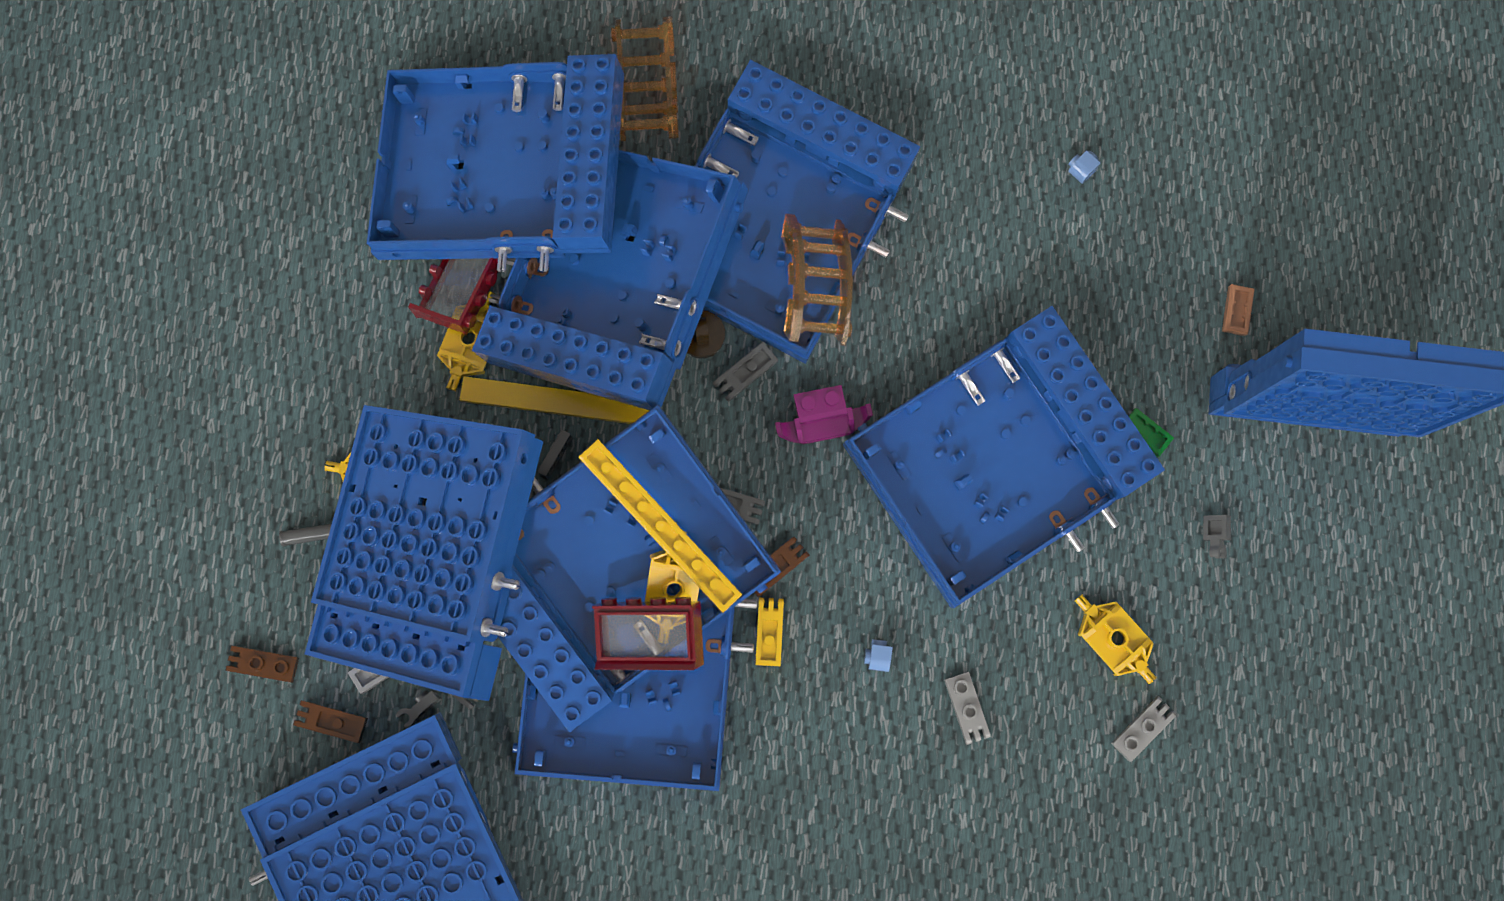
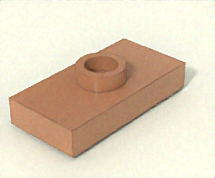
M1233 284L1228 286L1222 332L1242 336L1248 335L1254 296L1253 288Z

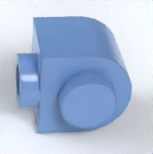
M1087 150L1081 156L1077 154L1069 162L1070 169L1068 172L1083 184L1098 169L1100 165L1098 157L1092 151Z
M872 639L871 648L865 651L864 664H869L868 669L889 672L892 647L887 646V641Z

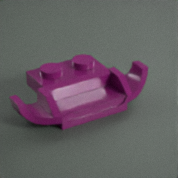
M838 385L794 394L793 398L798 418L790 422H776L775 425L779 437L804 445L851 435L858 430V427L866 423L873 416L871 404H865L854 409L851 407L846 408L842 386Z

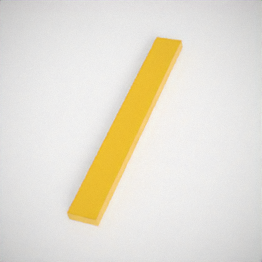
M465 376L463 377L460 394L461 402L633 424L649 412V410L586 392Z
M599 439L578 457L722 613L742 596L741 592Z

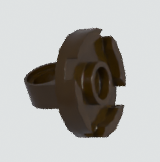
M709 311L702 312L687 354L694 358L705 359L714 356L721 349L725 342V328L722 321L715 314Z

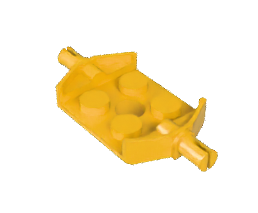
M491 291L487 294L485 305L480 308L474 327L470 328L468 332L475 334L473 343H463L464 333L450 328L447 329L437 356L450 370L451 377L446 386L449 390L456 392L459 381L464 376L485 373L484 368L487 362L475 354L472 348L491 302L489 298L493 299L490 297L491 294H494ZM466 305L456 307L452 318L459 320Z
M664 550L650 554L651 563L644 602H650V598L666 597V601H675V598L691 597V601H697L699 587ZM673 583L679 584L680 591L678 594L673 596L667 594L666 590L669 585ZM645 615L659 624L658 642L663 643V641L669 643L670 630L677 625L686 623L685 615Z
M1083 594L1074 600L1085 614L1078 636L1084 638L1114 672L1113 675L1119 676L1137 672L1140 673L1148 684L1152 683L1157 677L1147 667V661L1153 647V642L1117 602L1098 606L1095 604L1091 605ZM1115 631L1120 632L1124 638L1123 643L1119 646L1115 645L1111 638Z

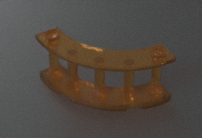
M672 16L663 17L662 25L653 28L622 29L621 19L616 20L615 27L611 28L612 42L617 43V56L624 72L620 127L621 141H626L627 130L663 128L664 131L668 130L669 139L678 138L676 64L671 62L670 56H674ZM649 37L664 39V52H660V55L624 57L622 39ZM661 65V67L666 68V78H662V81L625 83V67ZM656 90L667 92V101H663V103L626 105V92ZM652 113L667 115L663 116V119L627 121V115Z
M785 214L781 237L785 245L786 254H791L792 263L789 262L788 285H793V299H788L784 333L789 341L799 342L800 333L804 331L833 333L842 346H846L847 337H850L852 334L850 317L853 286L848 229L844 227L840 219H836L834 229L802 226L801 223H798L795 215ZM802 236L832 239L833 245L807 242L806 239H802ZM805 252L837 255L839 269L808 266V263H805L804 254ZM807 276L840 279V296L808 293L805 290V278ZM813 303L839 306L837 324L805 321L802 318L804 305Z

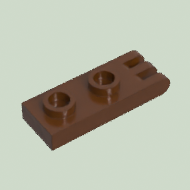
M795 536L770 555L781 569V573L765 584L768 588L759 594L757 590L754 592L758 598L810 556L808 552L803 553L800 557L797 556V553L804 548L801 544L795 549L790 547L797 541Z
M231 646L230 651L240 652L239 657H228V661L237 662V666L228 665L225 671L294 682L299 661L298 657Z
M301 700L300 706L309 708L308 712L297 711V716L306 719L305 722L294 720V726L355 743L361 742L368 718Z

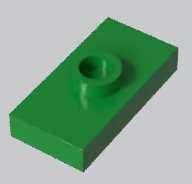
M1134 408L1128 415L1155 456L1157 458L1160 457L1174 437L1139 409Z

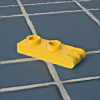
M759 597L755 665L780 667L784 599L779 598L778 608H774V598H769L768 608H764V598Z

